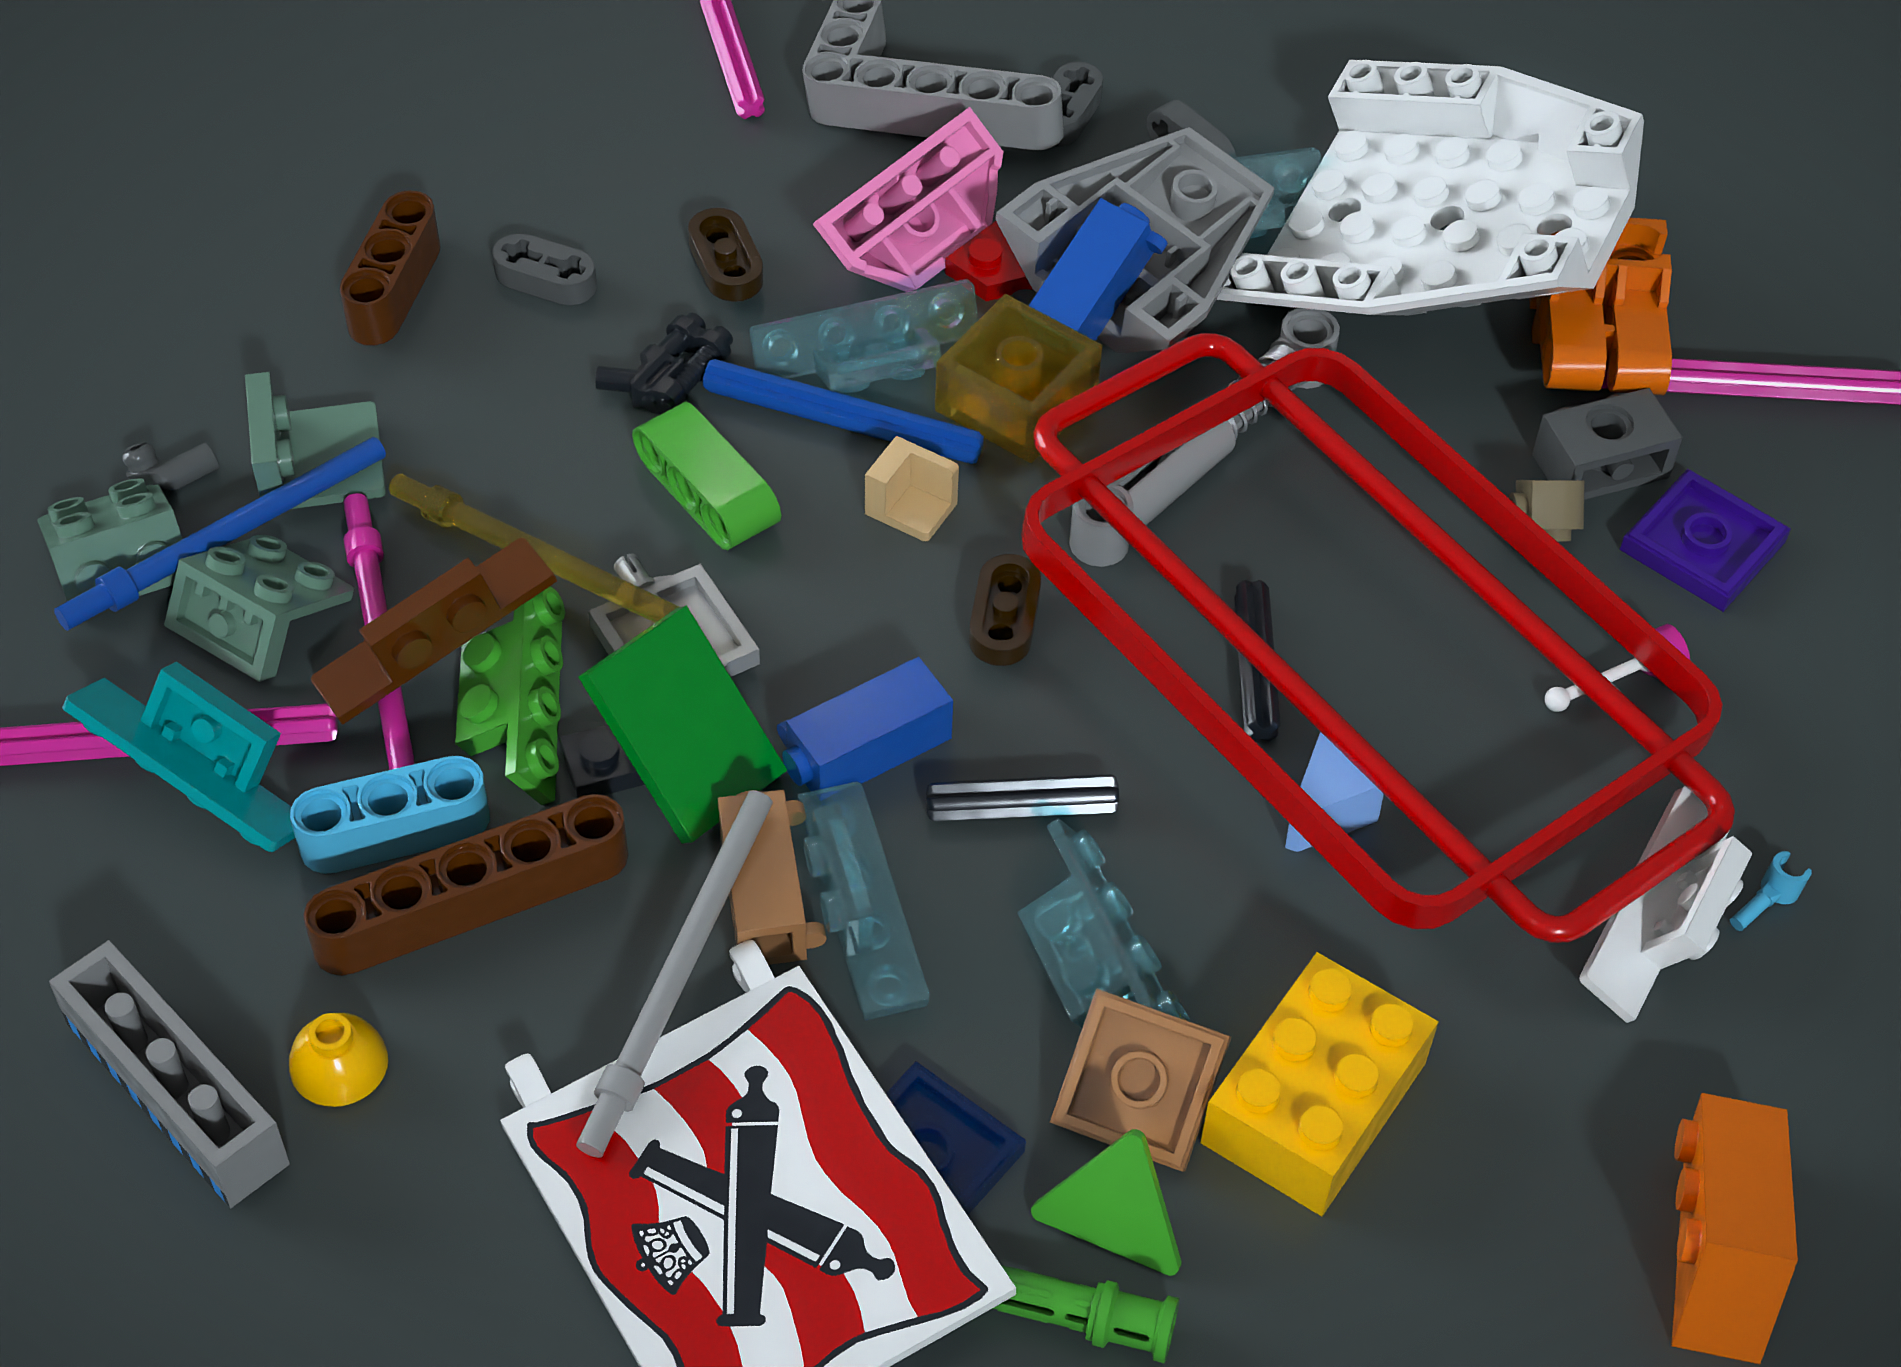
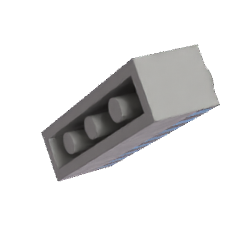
M110 940L49 980L67 1025L230 1209L290 1165L277 1123Z

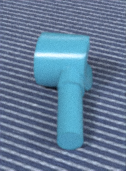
M1788 851L1777 853L1761 880V889L1730 919L1731 925L1736 930L1742 931L1767 907L1772 906L1775 902L1779 904H1792L1796 902L1808 882L1812 870L1808 868L1801 876H1791L1782 870L1791 853Z

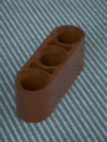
M402 191L390 196L385 201L341 281L340 293L350 337L355 342L375 346L384 344L394 338L439 255L441 246L432 199L422 192Z

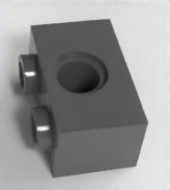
M1650 388L1626 394H1614L1603 400L1571 408L1563 407L1552 413L1544 414L1532 455L1548 480H1585L1584 500L1670 478L1683 437Z

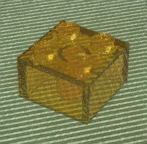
M1004 294L936 362L935 411L966 428L979 431L987 440L1032 463L1040 455L1035 448L1033 435L1039 418L1051 408L1099 384L1102 344Z

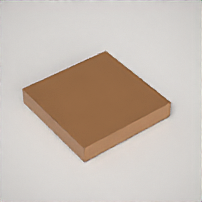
M1096 989L1050 1123L1109 1145L1113 1144L1131 1129L1140 1130L1146 1136L1153 1161L1184 1172L1186 1171L1232 1036L1107 991Z

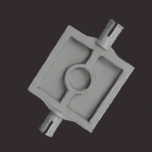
M627 554L628 563L624 556H622L614 564V570L628 589L617 599L588 611L590 627L608 655L674 609L687 605L730 677L760 664L758 646L701 563L674 575L652 578L649 577L639 562L637 555Z

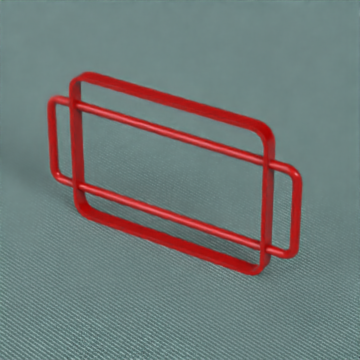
M1200 333L1183 339L1051 408L1039 418L1033 431L1035 448L1041 457L1061 477L1049 482L1035 492L1026 507L1021 536L1023 550L1031 562L1376 911L1391 922L1412 929H1435L1454 921L1489 897L1512 921L1532 937L1550 943L1571 942L1591 932L1705 852L1712 845L1719 842L1732 828L1735 808L1730 794L1709 771L1694 759L1708 744L1721 716L1723 704L1719 691L1713 682L1692 661L1365 369L1344 354L1325 348H1305L1292 352L1264 366L1242 345L1230 337L1216 333ZM1201 357L1220 359L1242 378L1238 382L1085 464L1078 460L1060 442L1057 436L1060 431ZM1303 381H1317L1331 385L1343 393L1682 699L1695 714L1698 725L1673 740L1288 387ZM1266 400L1645 748L1651 756L1494 862H1491L1106 486ZM1084 499L1469 878L1452 890L1439 895H1421L1406 890L1395 882L1046 533L1041 523L1048 517ZM1670 773L1695 794L1707 808L1708 815L1705 819L1565 915L1554 916L1545 913L1511 882Z

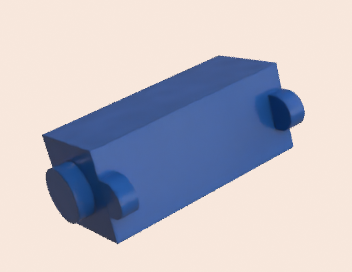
M1102 198L1099 199L1025 310L1037 336L1082 360L1085 356L1088 358L1094 357L1099 349L1095 341L1152 255L1154 253L1162 254L1168 245L1165 238L1151 230L1150 220L1142 211L1127 203H1121L1118 207Z
M920 657L909 660L798 716L777 724L779 737L787 748L782 752L784 765L795 784L798 786L806 784L817 801L822 804L952 739L953 699Z

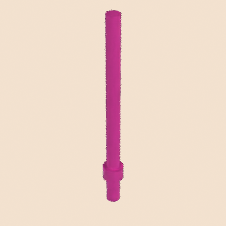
M355 493L347 496L343 501L348 532L345 534L343 541L347 562L355 568L365 626L388 611L379 565L384 558L381 535L372 526L368 498L363 494ZM400 686L378 701L389 770L415 764L402 688Z

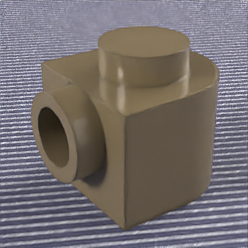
M1516 480V492H1511L1508 498L1556 541H1571V530L1584 529L1585 480Z

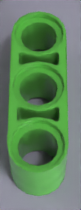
M684 402L633 429V442L644 465L722 549L728 551L781 521L782 515L778 500L767 482L691 403Z

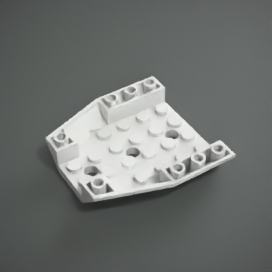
M1349 60L1328 95L1339 132L1268 254L1241 253L1231 268L1230 275L1216 300L1366 315L1409 316L1427 313V311L1477 306L1481 305V303L1500 300L1525 299L1594 289L1635 208L1644 126L1643 115L1501 66ZM1448 225V226L1445 228V230H1440V229L1443 228L1444 226Z

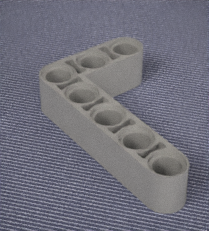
M833 0L803 64L802 72L808 111L811 119L823 125L929 137L970 107L999 146L1045 150L1060 143L1064 137L1061 87L1051 77L880 57L887 40L882 0Z

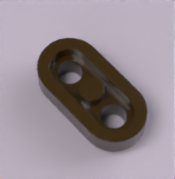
M709 208L694 215L688 225L689 247L709 291L719 299L732 302L744 301L755 296L763 286V262L743 219L734 211L725 208Z
M1016 554L998 555L988 560L980 571L970 620L969 645L974 655L985 663L995 666L1012 665L1021 661L1030 651L1040 600L1041 573L1031 560Z

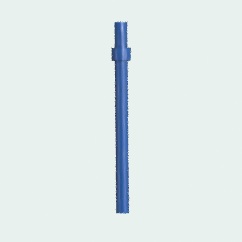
M371 437L127 570L119 566L95 579V587L54 608L57 620L68 631L107 609L117 612L139 599L138 592L175 573L179 559L206 552L213 547H222L384 459L386 452L382 443L376 437Z

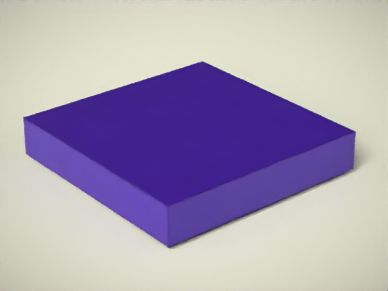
M1687 468L1625 534L1620 550L1724 612L1785 544L1791 528Z

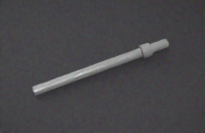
M755 790L748 792L616 1063L606 1066L594 1090V1095L598 1100L576 1143L577 1148L593 1157H602L623 1112L633 1110L645 1085L641 1075L773 804L771 798L766 794Z

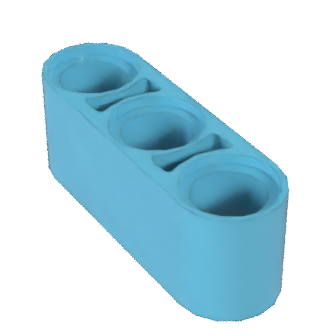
M448 756L315 787L305 791L295 799L290 809V820L304 864L312 871L327 874L440 848L477 835L486 829L490 821V810L484 776L479 765L470 758Z

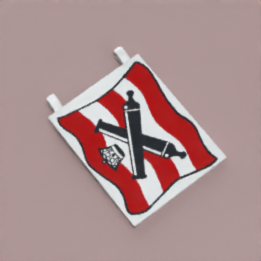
M754 940L744 941L729 950L730 958L735 963L732 966L733 975L746 993L659 1038L641 1075L645 1082L633 1110L623 1112L606 1150L600 1158L582 1152L577 1148L576 1143L598 1100L594 1095V1090L607 1065L551 1093L531 1054H523L505 1064L506 1072L511 1079L512 1091L523 1108L501 1119L502 1127L639 1367H890L1016 1295L1015 1285L800 966L775 978Z

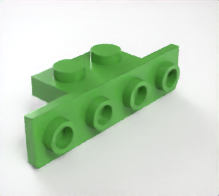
M551 586L515 609L513 621L479 634L462 645L455 744L470 756L507 742L505 776L540 805H545L555 800L556 774L559 770L557 739L558 721L561 718L559 689L560 670L563 667L561 640L565 608L560 595Z

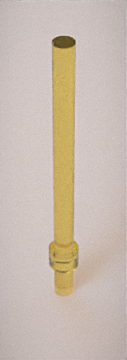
M397 474L390 482V494L419 508L421 515L425 519L444 528L454 525L501 549L518 538H525L555 575L654 623L674 609L679 608V606L464 504L460 494L441 485L429 487L404 474Z

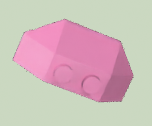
M969 107L816 220L813 226L848 271L912 294L946 268L945 258L992 224L997 196L998 170L1002 165L1004 151Z

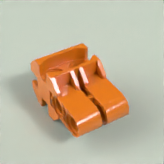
M1629 218L1594 289L1529 298L1530 309H1537L1531 329L1532 343L1540 344L1545 388L1600 391L1606 370L1607 385L1610 392L1630 393L1650 388L1654 395L1664 396L1666 394L1672 370V349L1667 315L1672 265L1670 254H1662L1668 235L1666 220Z

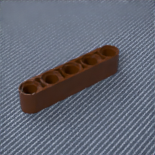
M592 794L582 796L324 889L310 899L304 911L305 926L315 961L321 969L330 974L341 976L353 974L608 880L622 871L628 859L622 808L615 800L605 795ZM597 836L602 837V838H598V839H590V838H592V837H597ZM533 859H541V860L535 861V862H527V861L533 860ZM477 882L474 885L462 886L465 883ZM413 905L410 908L398 910L402 906ZM348 929L342 933L331 934L337 930Z

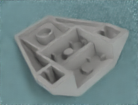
M1188 127L1035 182L996 212V221L1032 289L1038 292L1100 198L1118 207L1121 203H1127L1142 211L1150 220L1151 230L1165 238L1168 245L1162 254L1154 253L1098 339L1116 353L1163 350L1174 345L1207 317L1230 275L1231 268L1236 259L1240 257L1273 197L1275 188Z

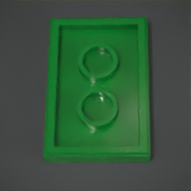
M687 605L674 609L578 677L682 844L695 841L719 823V797L736 796L739 793L750 790L761 791L787 771Z

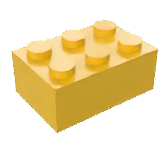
M1316 952L1209 1100L1200 1143L1322 1217L1426 1064L1439 1021Z

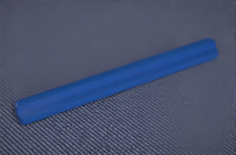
M710 360L703 376V387L715 394L892 442L898 436L940 456L969 464H974L978 461L983 449L984 436L979 431L724 361Z

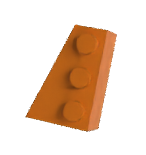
M1701 1093L1693 1120L1682 1119L1680 1121L1675 1142V1161L1684 1163L1678 1180L1675 1202L1676 1210L1680 1211V1224L1677 1242V1269L1671 1346L1761 1364L1798 1262L1787 1109Z

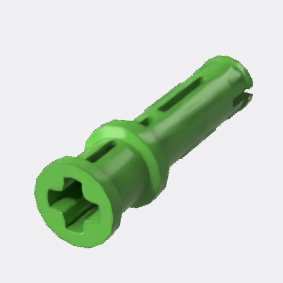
M1002 1266L1016 1287V1295L992 1309L1086 1333L1085 1340L1092 1341L1093 1346L1104 1348L1108 1342L1151 1352L1153 1361L1165 1364L1173 1337L1180 1298L1168 1295L1164 1301L1122 1292L1117 1282L1109 1280L1106 1283L1098 1282L1097 1287L1094 1288L1014 1267Z

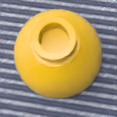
M327 1013L309 1022L296 1036L289 1055V1071L294 1087L304 1098L322 1106H344L365 1098L381 1083L388 1067V1051L379 1032L363 1018L350 1013Z

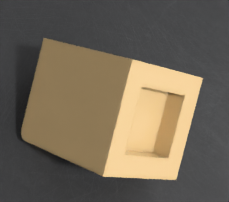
M896 436L865 474V515L921 541H929L957 505L958 464Z

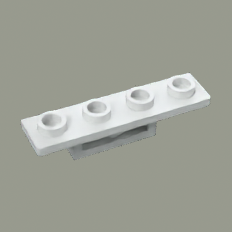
M1686 786L1674 792L1638 864L1707 817L1708 811L1704 803ZM1727 833L1719 842L1712 845L1705 852L1609 918L1579 979L1588 990L1626 1023L1636 1020L1660 969L1688 958L1691 960L1699 959L1716 943L1720 933L1716 927L1726 907L1741 892L1743 881L1740 878L1752 856V852L1734 836L1726 839Z

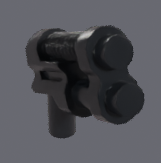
M689 313L687 316L678 315L667 326V336L658 345L650 344L640 353L641 366L638 370L598 366L595 382L596 389L631 393L633 408L643 407L652 413L661 415L686 401L687 393L701 381L710 360H726L731 353L730 345L733 343V337L722 326H716L713 330L706 329L704 320L695 313ZM684 351L695 353L685 364L682 357L678 358Z

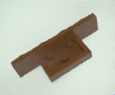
M518 538L477 566L468 557L360 628L359 632L364 641L313 674L311 682L343 725L556 583L557 579L525 538Z

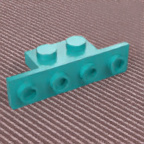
M177 661L160 670L146 706L106 678H102L66 697L62 707L63 710L83 723L89 732L106 739L132 757L141 768L155 773L185 794L193 804L208 810L240 832L241 836L248 842L260 846L268 852H274L295 838L290 820V809L292 806L260 785L281 733Z

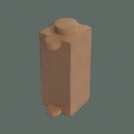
M784 790L762 792L771 798L773 804L729 893L736 945L747 940H754L768 965L807 960V949L823 945L827 938L825 926L822 923H806L790 829V826H796L805 821V807L798 800L786 801ZM749 791L739 793L736 796L718 798L722 845Z

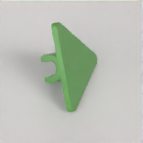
M1131 1129L1039 1198L1031 1208L1033 1218L1039 1222L1168 1276L1175 1275L1181 1267L1182 1261L1147 1139L1140 1130Z

